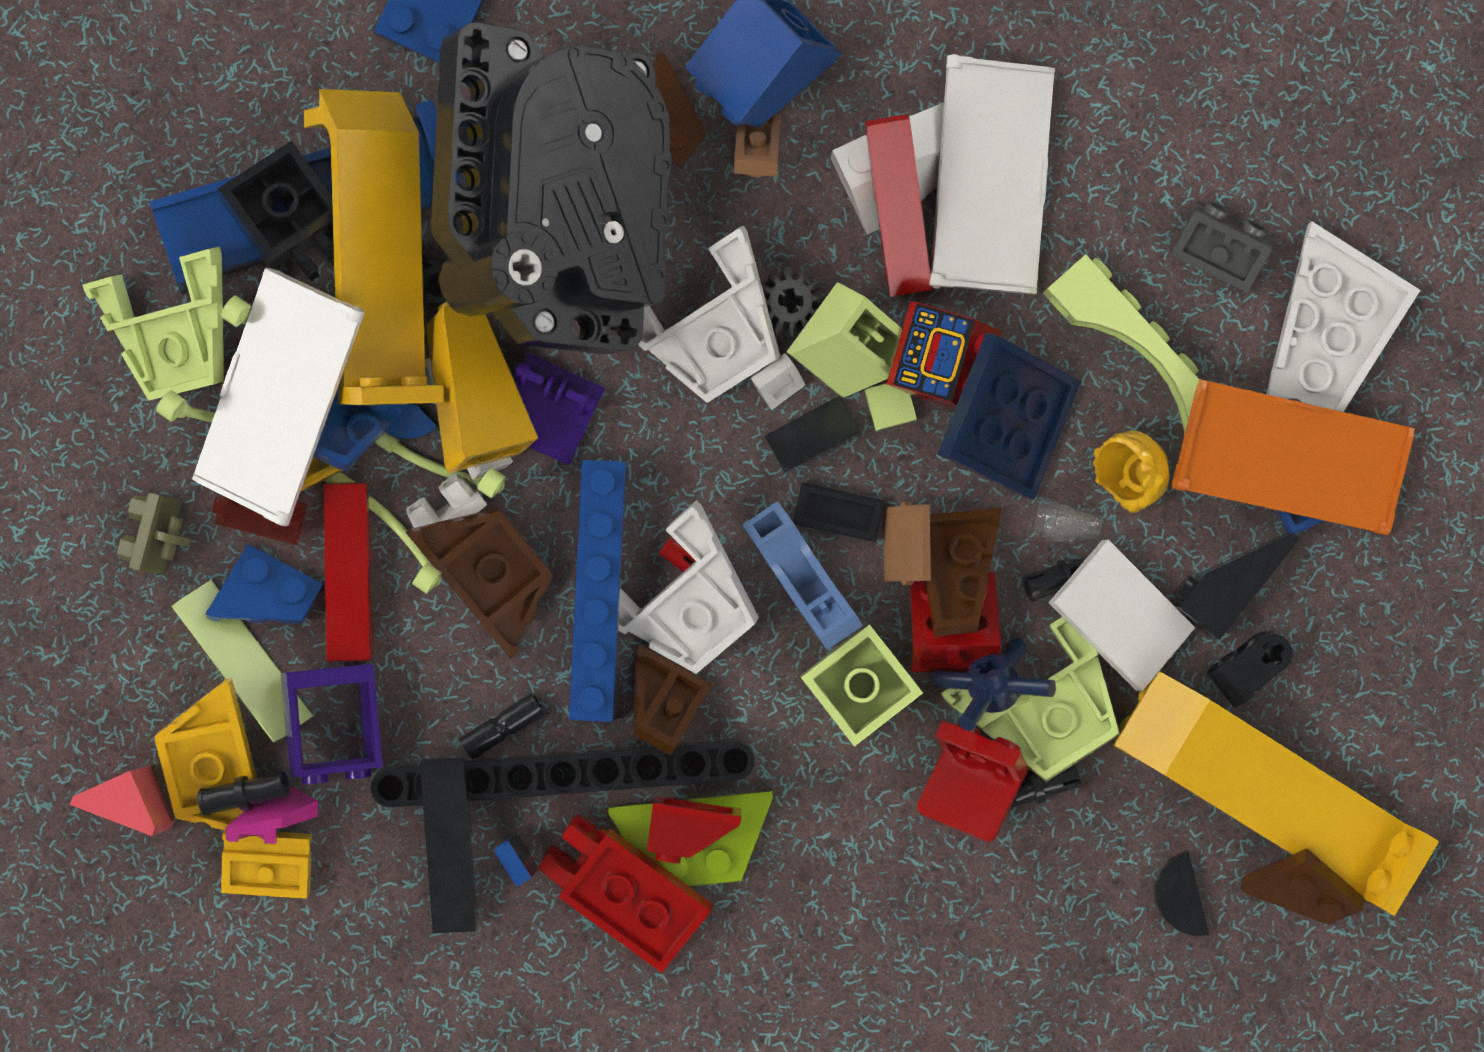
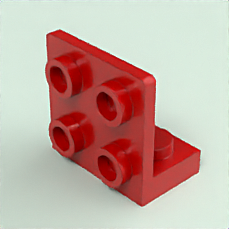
M989 572L978 631L976 633L934 636L925 581H913V585L910 586L913 635L911 672H934L936 670L969 672L970 665L978 658L986 655H999L1001 647L996 577L993 572Z

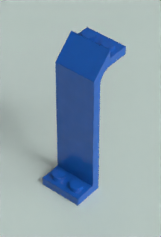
M433 99L416 104L415 116L413 118L419 131L421 211L432 208L437 109ZM331 147L303 155L332 196ZM456 171L455 175L458 186L460 171ZM236 176L149 202L181 294L189 291L179 257L220 247L222 252V273L263 261L220 199L218 188ZM281 201L274 204L275 212H287L290 210V203L288 202L284 206ZM333 232L327 235L329 240L333 239Z

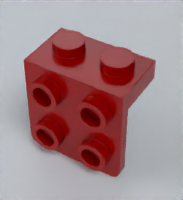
M942 721L935 736L943 751L917 803V810L928 819L986 843H991L997 838L1029 767L1019 751L1020 747L1012 741L1002 737H997L993 741L980 736L981 732L977 728L967 731L959 725V722L955 726Z

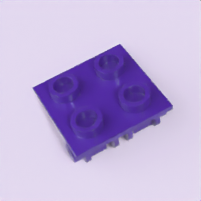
M527 353L523 363H519L513 378H515L514 382L538 436V439L529 447L569 465L605 388L531 353Z

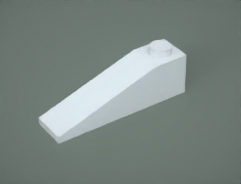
M944 103L909 116L921 201L938 185ZM864 135L832 150L831 161L866 234L869 235L879 230L873 195L867 136Z

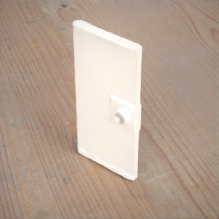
M957 54L948 55L929 285L935 289L956 287L1037 294L1055 68L974 59L973 57L959 56Z
M265 268L237 352L234 354L220 393L221 398L192 479L281 526H289L365 311L358 306L343 302L280 271Z

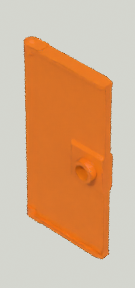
M1199 379L1178 464H1176L1172 479V488L1338 523L1388 536L1395 518V509L1415 428Z

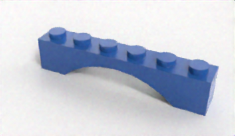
M582 460L569 720L613 722L615 720L619 597L628 467L626 462Z

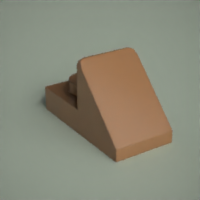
M775 114L761 127L745 124L737 126L734 174H745L751 177H777L781 114Z

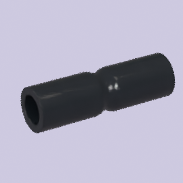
M530 693L501 711L497 717L487 720L460 737V743L468 756L473 760L504 741L508 735L515 734L545 715V711L535 695Z

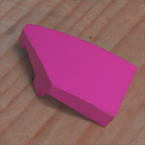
M292 786L290 787L288 799L254 804L252 810H247L240 814L226 827V840L238 842L239 839L257 835L264 840V843L276 844L277 828H285L318 817V800Z

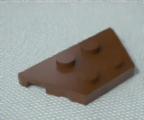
M498 508L409 529L406 532L408 537L429 562L442 572L441 576L509 658H513L519 649L517 644L526 624L531 623L537 610V601L545 593L553 574Z

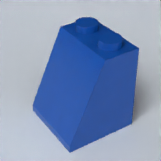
M736 0L685 68L696 78L694 81L696 88L709 98H715L723 106L720 111L727 120L736 126L745 124L761 127L841 56L842 52L790 0Z

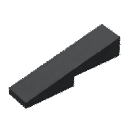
M465 758L424 759L420 762L433 934L475 932L478 905L471 846L472 825Z

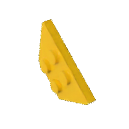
M232 678L225 679L154 736L175 818L192 823L205 822L212 828L223 831L244 811L235 808L204 816L198 805L197 794L199 789L233 783L234 779L240 776H247L249 779L257 777Z

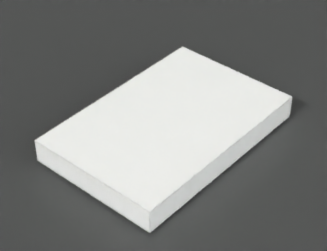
M1102 540L1049 601V604L1136 691H1143L1158 671H1160L1195 629L1177 608L1109 540Z

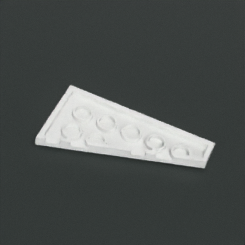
M1310 222L1307 226L1266 394L1344 412L1417 297L1420 289L1319 225Z

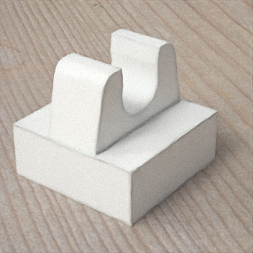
M785 353L783 355L780 354L779 358L761 371L759 370L752 374L750 378L771 410L806 385L794 363Z

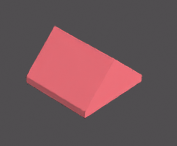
M151 765L128 771L73 796L70 805L150 836L171 829L175 821Z

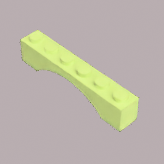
M1085 254L1048 287L1043 294L1071 325L1093 328L1115 336L1143 355L1168 384L1177 403L1185 435L1196 386L1199 381L1195 375L1198 372L1196 365L1185 354L1180 353L1177 355L1167 344L1170 338L1161 326L1154 321L1149 324L1138 312L1141 306L1132 294L1125 289L1120 292L1109 280L1112 274L1105 264L1098 258L1091 260Z

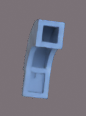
M778 501L742 525L826 650L863 626Z

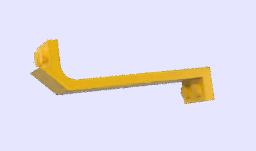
M319 89V107L304 110V128H325L328 130L330 137L335 298L358 306L365 311L338 386V404L444 403L443 385H427V376H425L419 131L400 92Z
M1158 671L1145 689L1139 692V702L1132 714L1125 717L1118 726L1119 736L1112 746L1163 774L1291 855L1308 849L1360 893L1364 900L1395 916L1439 841L1427 833L1405 824L1210 699Z

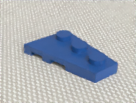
M337 388L313 458L346 471L412 404H338Z

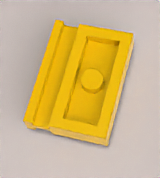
M225 829L222 834L224 847L222 852L221 893L308 898L311 886L310 844L312 834L277 831L276 844L264 843V840L257 835L239 839L238 842H230L226 840Z

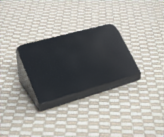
M838 396L764 437L785 474L859 434L860 430L842 399Z

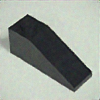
M1285 533L1198 573L1195 578L1188 575L1173 594L1178 598L1174 606L1185 618L1210 638L1220 640L1300 538L1294 533Z

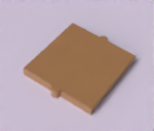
M901 502L900 506L884 507V582L901 581L903 586H911L913 581H931L930 505H912L911 502Z

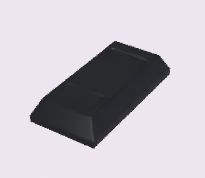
M802 482L793 523L799 526L876 542L885 500Z

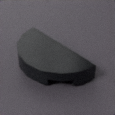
M1185 850L1171 857L1167 861L1168 863L1160 870L1154 885L1155 903L1161 916L1176 930L1191 936L1209 935L1189 852Z

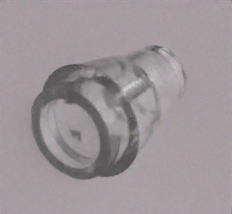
M1051 501L1049 505L1041 504L1038 508L1035 520V533L1038 538H1044L1047 543L1098 540L1101 533L1102 519L1100 515L1056 501Z

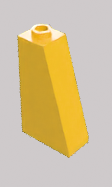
M445 302L437 308L438 313L426 324L433 382L434 385H443L444 403H436L444 464L447 473L450 474L519 455L538 439V436L487 316H467L457 313Z

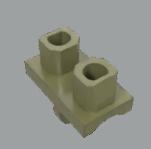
M148 493V497L133 496L131 498L128 509L129 518L141 521L137 537L124 535L120 539L117 550L119 557L130 562L129 568L163 575L167 560L173 561L176 546H190L191 538L180 535L184 520L179 518L182 500Z

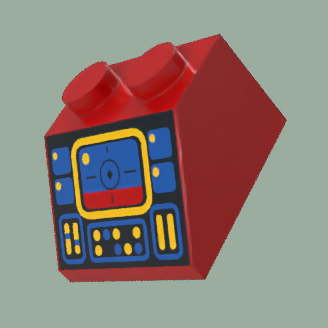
M910 301L886 384L935 405L956 409L985 333L1001 337L1002 331L973 318Z

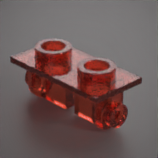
M223 495L215 498L212 513L217 514L215 524L298 545L308 504L296 502L289 526H281Z

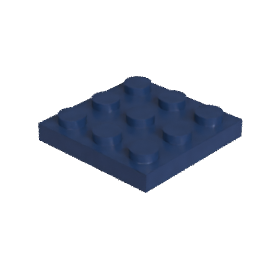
M985 333L937 455L1022 497L1034 500L1081 381L1002 337Z

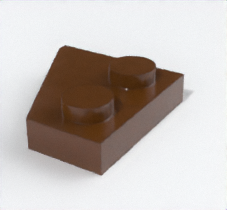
M1304 849L1249 873L1242 878L1241 890L1244 893L1325 924H1331L1363 910L1364 897L1308 849Z

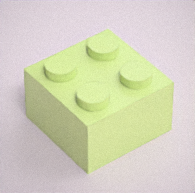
M870 624L863 626L800 675L801 679L854 747L923 694Z

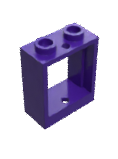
M373 664L281 673L290 776L302 777V784L329 782V773L345 772L346 779L372 777L371 769L383 767ZM357 683L364 757L304 764L297 689Z

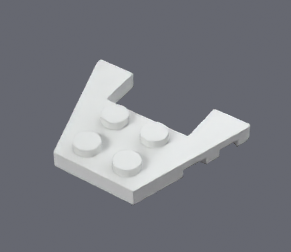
M744 226L736 229L708 248L732 285L729 290L667 330L663 328L650 306L644 307L643 334L638 345L645 351L649 350L666 364L668 371L707 403L780 357L750 239Z
M696 500L672 521L666 529L696 562L643 608H639L620 588L618 631L624 634L631 632L650 643L649 648L695 674L755 625L759 618L702 505Z

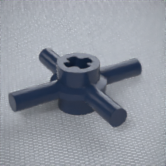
M1012 639L1002 656L993 654L978 658L970 665V673L934 671L932 675L934 687L968 690L969 695L973 698L958 721L963 729L967 731L973 730L985 712L997 713L1009 709L1016 703L1017 694L1053 697L1055 695L1056 683L1054 680L1018 677L1014 667L1027 649V645L1022 639Z

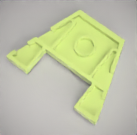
M220 247L179 257L191 302L134 317L122 274L83 284V289L89 300L95 298L104 315L100 319L107 331L114 330L125 351L121 355L148 401L161 398L170 390L177 394L224 382L223 318L221 317L223 310L222 252Z
M1063 617L1051 623L1050 629L1073 663L1048 678L1056 683L1055 695L1053 697L1021 695L1017 698L1016 703L1005 711L997 713L985 712L976 725L994 741L997 737H1002L1017 744L1029 769L1046 782L1119 736L1098 653ZM947 689L941 693L944 700L961 714H963L973 699L969 695L968 690Z

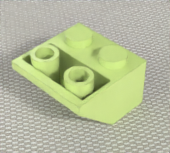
M837 282L787 350V353L844 398L888 379L902 328L868 298Z

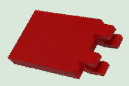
M577 813L567 825L561 837L582 853L574 863L570 855L552 845L542 858L537 869L563 888L558 896L561 900L662 973L710 914L714 904L612 829L606 831L604 828H601L598 832L594 824Z

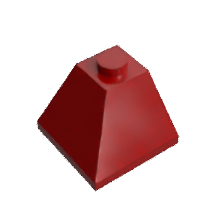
M656 796L652 807L647 851L656 853L655 860L681 863V857L691 858L740 826L741 809Z

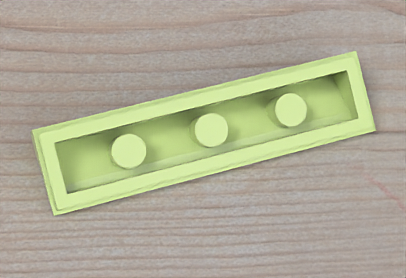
M210 580L172 605V608L225 679L232 678L235 692L274 743L280 742L286 737L281 671L242 620L221 619V621H211L206 618L205 614L219 592L218 587ZM297 694L301 726L314 715Z

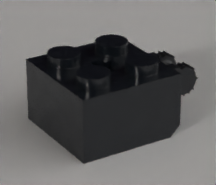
M292 141L218 188L222 204L268 268L276 270L294 258L309 280H315L320 276L318 268L304 252V250L315 243L320 248L325 259L334 265V246L327 237V235L333 232L332 196ZM281 201L285 206L289 202L290 210L284 213L275 212L274 204Z

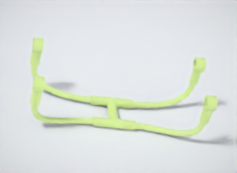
M234 295L224 306L221 317L235 327L240 324H246L251 311V305ZM172 390L163 396L156 408V412L170 422H173L177 417L184 418L187 416L212 423L215 415L214 412L189 406L184 398ZM386 432L374 442L388 453L394 452L402 458L441 476L449 478L457 473L469 485L476 486L479 491L491 499L504 489L506 476L492 467L483 477L472 480L470 474L462 471L448 474L445 465L406 448L399 443L398 438ZM343 471L323 480L326 483L355 482L343 474ZM369 495V509L378 515L403 540L422 565V569L415 577L412 585L428 594L433 587L440 584L442 572L429 562L406 534L408 530L385 507Z

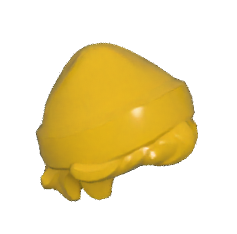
M1132 430L1118 433L1106 440L1101 447L1094 450L1095 459L1093 466L1095 467L1096 483L1102 485L1106 491L1113 495L1115 501L1120 503L1130 513H1137L1159 500L1166 492L1169 484L1168 458L1163 448L1148 435Z

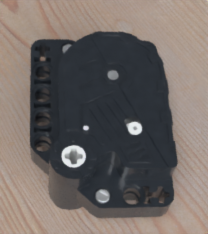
M478 22L469 23L446 35L442 41L440 51L431 229L435 240L449 256L439 273L441 292L450 305L449 307L457 313L467 316L494 313L512 338L525 346L596 354L624 352L638 346L643 334L644 307L662 303L665 295L666 262H664L665 235L668 234L669 207H667V195L672 154L670 152L669 124L671 123L668 110L658 88L655 87V66L646 54L631 52L623 55L612 49L605 50L596 47H586V45H575L544 56L537 44L526 32ZM461 82L465 83L471 92L470 101L461 93ZM459 126L463 128L461 140L458 136ZM456 171H460L459 186L456 182ZM454 215H457L456 230L453 226ZM573 320L577 321L580 326L578 338L572 331ZM610 328L611 331L617 332V335H602L603 329Z

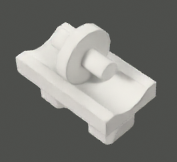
M455 473L439 486L440 492L449 503L435 511L426 498L423 497L407 507L406 511L415 528L477 513L487 506V503L482 497V492L476 486L470 487L464 479Z

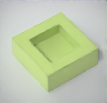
M887 384L864 390L875 431L917 420L909 393Z

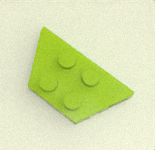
M772 790L682 799L740 808L741 822L740 826L691 858L681 857V863L655 860L656 853L647 851L653 802L608 807V813L625 840L688 886L742 881L773 799Z

